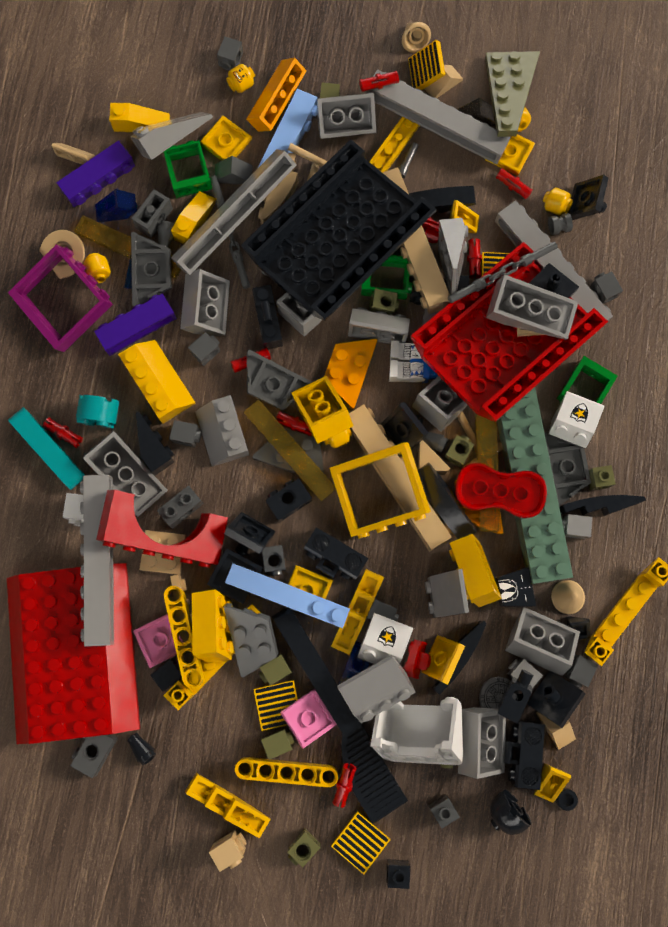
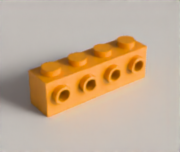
M296 58L281 60L246 120L258 132L271 131L305 75L306 69Z

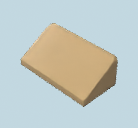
M52 143V148L57 156L81 165L95 157L94 154L66 144Z

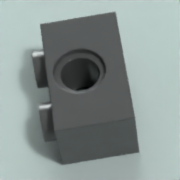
M154 189L132 218L136 229L152 238L157 232L160 222L165 221L173 210L170 199Z
M188 485L159 508L157 512L173 529L204 503Z
M109 734L82 738L84 743L81 748L78 747L71 757L73 762L70 766L90 778L96 777L118 737ZM90 745H94L97 748L96 756H92L89 753Z

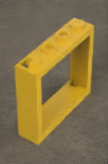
M404 442L329 468L351 537L358 535V539L370 536L369 531L376 529L377 533L389 530L388 525L395 524L396 527L407 524V519L414 518L415 521L426 518L425 514L431 512L409 442ZM402 454L419 509L358 528L341 474Z

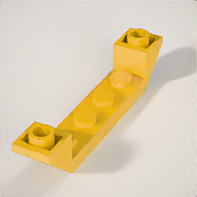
M658 557L643 570L591 636L584 653L600 666L612 654L614 649L611 647L657 587L664 586L668 581V564Z
M253 604L247 608L257 614L261 613ZM201 660L204 680L200 686L195 688L186 687L181 679L163 696L177 710H180L227 661L208 663ZM191 672L188 676L189 682L192 684L198 682V674Z

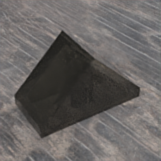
M481 98L458 108V111L469 114L482 123L495 126L493 106Z

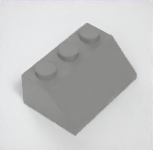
M374 93L318 98L317 119L320 138L376 133Z
M201 269L195 270L191 275L185 274L180 329L200 335L206 332L208 335L224 336L226 333L230 281Z
M353 308L348 336L366 340L377 339V342L391 344V340L406 343L410 319L401 314L393 316L387 315L383 311L370 312L366 308Z
M231 395L212 400L195 411L212 467L250 455Z
M523 607L510 633L505 651L563 676L573 664L580 631Z
M393 655L386 657L337 686L351 712L361 723L371 720L375 715L389 710L396 703L404 701L410 695L416 693L407 673Z
M472 707L462 709L463 759L462 764L458 765V774L479 779L505 773L506 718L498 714V708Z

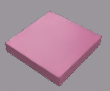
M168 614L133 631L149 668L177 655ZM179 635L180 641L183 642V643H185V642L182 640L181 636Z
M316 689L311 690L280 712L301 748H305L337 725Z

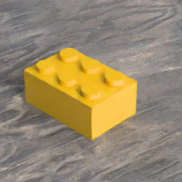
M327 376L291 392L296 406L317 444L354 426L346 406Z
M473 534L450 542L452 548L449 550L453 562L456 561L459 567L457 569L463 570L467 600L470 599L471 603L482 607L502 599L478 539Z
M217 590L192 593L193 656L208 663L232 660V653L234 652L224 611L225 604H232V602Z

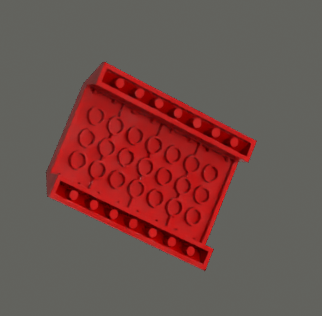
M523 242L483 276L493 275L500 271L501 267L511 262L516 263L520 261V257L528 253L531 254L534 251ZM533 261V263L526 267H518L516 272L508 276L529 283L541 269ZM513 265L505 268L506 273L513 270ZM489 277L484 279L486 283L490 282ZM499 277L495 279L493 284L449 303L411 335V339L422 360L477 415L496 422L604 327L608 320L595 308L587 313L578 304L567 340L548 335L517 337L516 327L504 325L486 318L496 282L501 278Z
M127 563L113 564L114 644L106 646H84V642L81 641V629H84V620H81V608L84 607V599H81L80 593L81 586H84V577L82 578L80 574L81 567L19 574L7 578L16 744H34L101 736L140 729Z

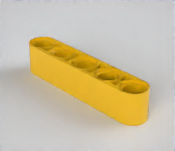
M170 586L164 592V600L181 676L186 687L195 688L203 683L204 673L199 658L194 656L191 663H186L184 660V654L187 651L193 653L192 621L187 599L182 588ZM177 590L180 596L177 601L173 602L170 599V593ZM178 610H182L184 613V619L181 622H177L174 618ZM184 630L189 634V639L185 643L179 639V634ZM191 672L198 674L199 679L196 684H192L188 680Z
M243 757L235 766L236 775L240 779L319 787H332L338 780L336 768L326 764ZM241 763H248L251 770L249 773H242L239 766ZM262 765H269L272 770L271 774L263 775L260 767ZM283 767H290L293 774L290 777H284L281 774V769ZM304 769H311L314 775L311 779H305L302 776ZM325 771H332L335 776L333 780L325 781L322 777Z

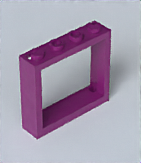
M56 244L8 294L53 348L65 352L113 304L109 300L110 296L103 289H99L96 285L98 284L97 280L90 274L87 275L84 271L86 269L85 266L72 257L74 255L73 252L67 247L63 248ZM62 259L68 263L99 300L63 337L60 336L27 296Z

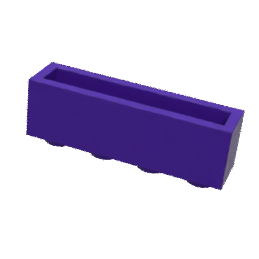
M118 140L56 183L75 208L77 205H82L92 195L98 194L108 184L114 183L123 174L129 173L135 167V164L130 154Z
M162 293L152 296L144 304L134 306L130 312L118 315L112 322L100 325L94 332L107 354L111 356L177 318Z

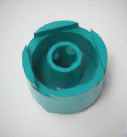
M79 395L76 413L77 423L88 426H95L96 423V425L104 428L114 429L117 421L119 401L115 399L107 401L106 397L94 395Z

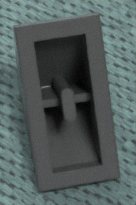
M230 156L215 164V176H217L219 183L243 184L252 175L253 166L234 156Z

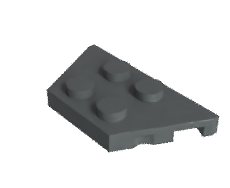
M131 232L132 306L134 307L148 302L154 295H160L172 289L171 250L135 232Z
M249 349L246 353L247 394L281 411L294 402L291 392L312 383V381Z
M282 427L252 457L254 460L315 481L325 482L320 443L317 444L314 437Z
M544 432L560 506L591 483L584 447L547 435L548 433Z
M226 603L224 611L240 675L245 677L278 655L271 619L268 615L257 614L246 608L240 610L232 607V604Z

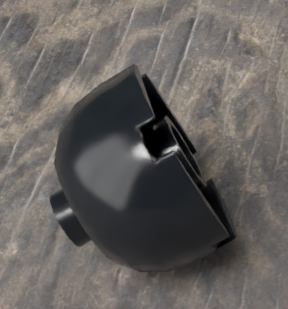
M506 789L497 794L490 805L491 823L497 831L501 829L506 834L517 835L526 831L532 823L524 807L520 808L516 803L518 801L517 798Z

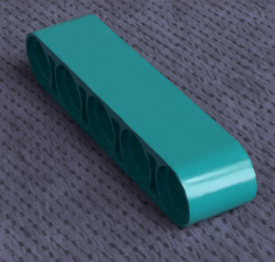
M24 407L8 419L10 424L70 490L83 480V476L86 475Z

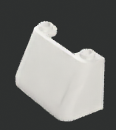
M446 697L444 700H441L440 706L404 705L400 701L389 710L382 711L376 715L370 746L383 759L392 762L460 765L463 759L462 705L454 697Z

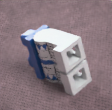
M391 340L389 382L428 383V379H436L438 377L422 360L414 343H399V341Z

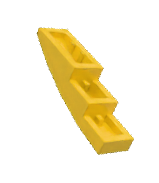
M368 569L365 570L348 607L350 610L343 628L339 627L331 647L350 655L383 582V576Z
M198 773L194 775L185 790L187 795L200 801L205 807L220 814L225 820L258 838L261 837L271 820L253 806Z

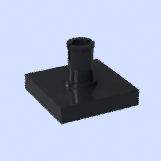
M603 174L574 185L571 197L573 203L568 211L572 220L597 213L600 214L606 210L607 204L603 200L609 179Z
M550 263L529 282V284L570 298L579 288L577 284Z
M405 402L399 404L381 423L386 434L395 445L409 442L410 449L415 447L428 434V431L422 425L423 419L418 420L421 416L414 415Z
M241 512L226 528L224 534L239 542L235 549L238 554L247 555L249 548L260 554L271 541L276 531Z
M549 671L527 704L560 728H563L585 696V693L559 675Z

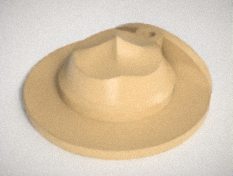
M57 230L50 233L43 240L40 247L43 257L57 244L63 248H69L74 254L72 257L83 264L85 257L84 245L81 239L73 232ZM64 259L53 268L59 279L75 274L74 270Z

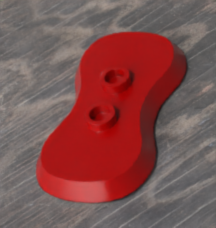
M471 463L463 467L458 474L455 487L457 500L468 509L500 508L520 518H531L538 515L545 505L547 496L546 483L539 474L532 471L503 473L482 463Z

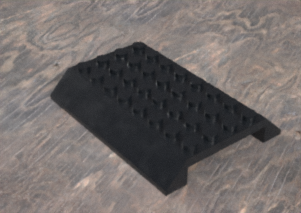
M350 139L241 246L266 275L311 315L326 321L436 212V208L421 197L416 201L367 161L365 159V150Z

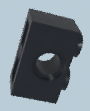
M299 478L286 482L284 484L285 488L279 492L274 490L267 495L268 499L265 501L279 523L312 502L311 495ZM287 494L294 497L290 504L282 501L283 497Z

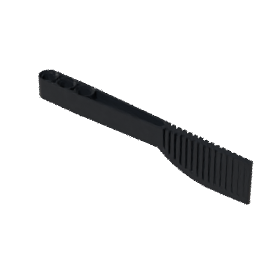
M286 607L273 615L272 618L342 732L341 753L343 765L348 763V769L350 764L356 766L352 790L372 824L406 803L408 799L382 757L370 746V737L361 722L351 712L338 690L337 683L291 608Z

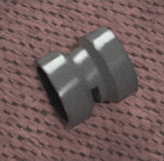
M564 213L559 217L550 216L548 218L550 234L557 235L560 231L565 233L571 232L573 229L571 215Z

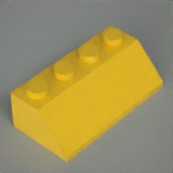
M156 340L134 344L118 354L162 424L196 404Z

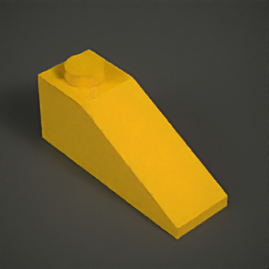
M110 103L109 120L114 132H133L140 126L145 127L170 120V113L131 103Z
M201 191L198 192L180 213L171 229L175 241L185 244L205 223L216 203V198Z

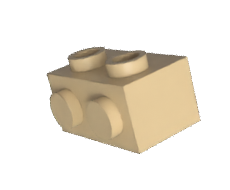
M236 830L213 843L209 851L219 872L228 866L232 869L242 862L241 859L244 857L245 845L247 843L241 833L238 834Z

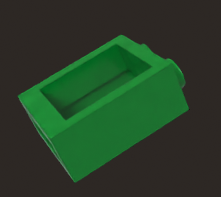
M199 140L188 141L186 144L178 146L173 145L164 151L176 198L196 194L199 191L212 190ZM199 155L204 175L177 182L171 161Z
M391 255L381 265L404 268L402 290L370 287V276L362 284L361 296H371L376 288L398 293L397 299L406 300L407 295L412 292V282H409L410 274L407 269V264H409L407 258L403 259L402 256Z
M583 356L556 398L560 403L580 371L605 385L595 401L599 404L603 402L618 375Z

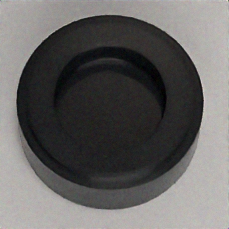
M564 788L555 801L561 809L570 811L577 806L578 798L574 791Z

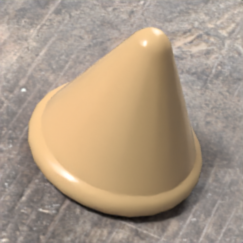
M423 22L407 23L402 35L404 49L415 53L426 47L431 38L429 26Z
M563 580L557 583L552 590V603L561 613L574 614L583 607L585 594L577 582Z

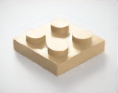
M145 530V534L149 538L163 545L176 544L186 538V535ZM155 553V556L142 554L139 570L181 575V558L174 557V560H167L161 558L162 554Z

